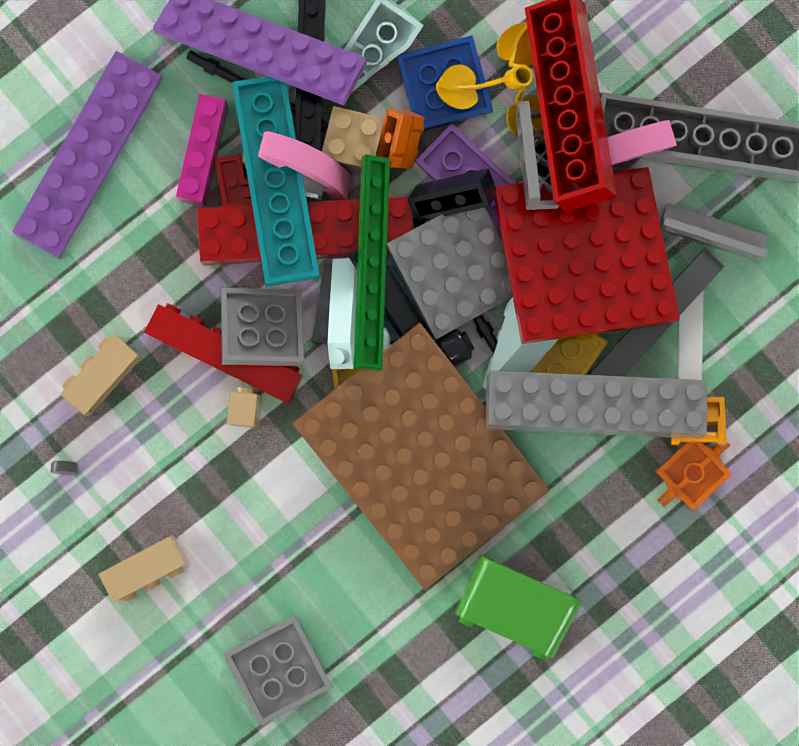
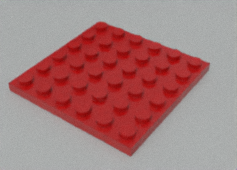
M649 167L613 171L617 197L568 212L560 206L558 209L526 210L523 183L496 186L494 200L521 344L675 323L680 320ZM542 187L540 189V201L552 200L551 193Z

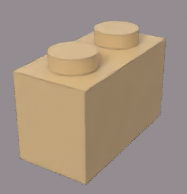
M237 387V392H230L227 416L228 425L259 428L262 397L256 394V390Z

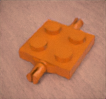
M686 442L655 471L668 488L657 499L661 506L665 508L676 497L682 500L691 511H694L732 475L722 464L719 457L730 447V444L726 443L723 446L716 444L712 449L702 442Z

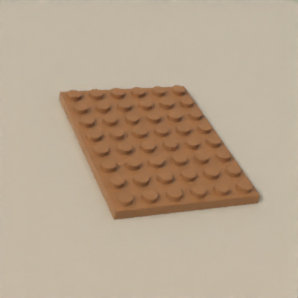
M421 323L415 325L383 351L382 371L358 370L292 422L294 427L424 590L550 491L504 430L485 429L486 407Z

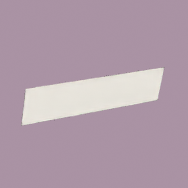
M703 291L679 316L678 379L702 380Z

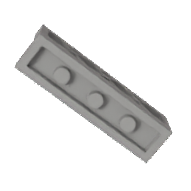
M519 101L515 115L526 210L558 209L559 206L554 203L548 158L547 160L544 159L547 152L545 150L541 155L535 152L534 141L536 139L545 145L544 136L541 135L543 133V126L538 131L532 128V118H541L540 110H530L529 101ZM539 163L549 171L544 179L538 176L537 165ZM542 187L551 193L552 200L540 201V189Z
M669 203L665 207L660 223L662 231L757 262L766 258L768 250L765 249L768 235Z

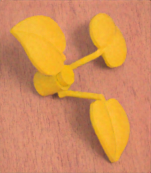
M521 22L509 27L498 38L497 54L501 59L509 61L508 65L512 68L505 73L504 77L475 85L476 77L470 68L464 65H454L448 68L436 83V90L440 98L453 108L468 109L478 101L476 90L505 83L509 89L518 90L515 96L516 104L510 106L506 113V122L510 131L518 136L515 115L518 102L529 101L530 110H540L539 100L533 95L528 94L521 98L522 93L526 91L525 86L529 85L533 79L532 71L529 66L533 65L527 22ZM532 118V128L538 131L542 127V119Z

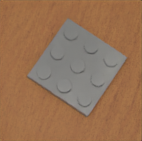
M221 288L222 365L303 366L301 290Z
M296 615L224 653L261 726L333 688Z

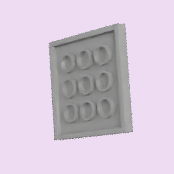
M485 208L448 216L439 215L386 244L387 251L434 340L512 298L503 243Z

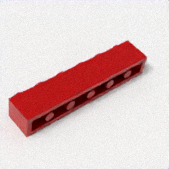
M169 303L165 307L157 305L144 331L145 334L290 404L303 378V375L298 373L299 367L222 365V332L220 328L214 326L213 330H210L203 326L205 321L193 315H190L188 319L180 315L181 309Z

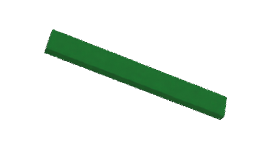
M367 154L362 156L353 369L382 371L390 159Z

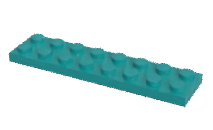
M268 76L234 81L232 85L265 285L270 287L318 279L320 275L302 174L288 166L279 168L258 157L264 132L268 131L296 140L287 84Z

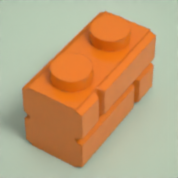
M387 108L376 156L389 158L391 168L412 169L414 160L418 156L417 148L420 135L424 131L425 118L412 111Z

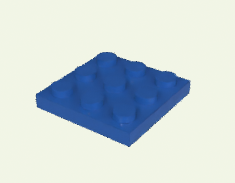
M473 35L397 56L410 109L412 112L425 118L424 131L493 113L487 87L476 90L478 95L477 103L471 108L463 110L447 105L440 98L436 90V83L443 73L454 65H464L470 68L476 77L475 85L485 83Z

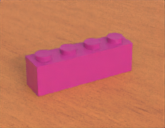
M199 93L176 197L180 202L206 207L215 169L214 158L218 156L229 108L226 99Z

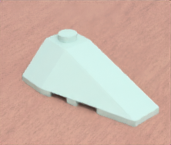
M375 0L344 50L367 59V64L352 92L399 54L407 50L424 26L392 0Z
M335 258L332 262L327 342L331 369H353L357 270L349 258ZM384 328L383 351L391 345L387 328Z
M513 296L506 305L503 314L505 319L501 331H498L496 339L498 342L494 355L490 358L482 385L484 389H486L489 371L530 372L558 340L521 344Z

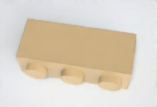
M115 334L112 337L107 336L99 344L98 348L100 350L94 357L89 356L80 366L82 370L76 377L74 375L69 377L62 386L64 390L60 394L85 416L92 414L142 358Z
M172 535L98 575L112 602L121 600L122 604L137 597L135 591L143 587L148 591L160 585L159 579L167 574L171 579L184 572L182 566L188 564V561L175 536Z

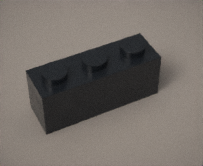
M487 168L418 184L408 197V202L416 222H421L442 214L448 216L489 207L496 196V186L490 170Z

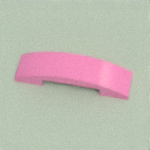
M669 120L607 137L612 165L677 146Z
M264 132L258 157L279 168L288 166L324 185V192L340 200H347L352 176L341 164L325 153L303 142L280 134Z

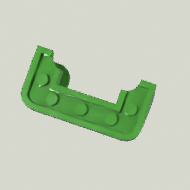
M480 554L455 614L460 617L458 622L473 628L474 624L532 649V655L547 661L548 657L554 658L579 610L582 600Z

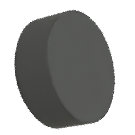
M53 461L50 472L54 474L75 475L78 474V464L71 461Z

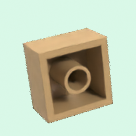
M333 106L322 152L337 161L345 169L361 173L362 156L365 154L377 155L385 118Z

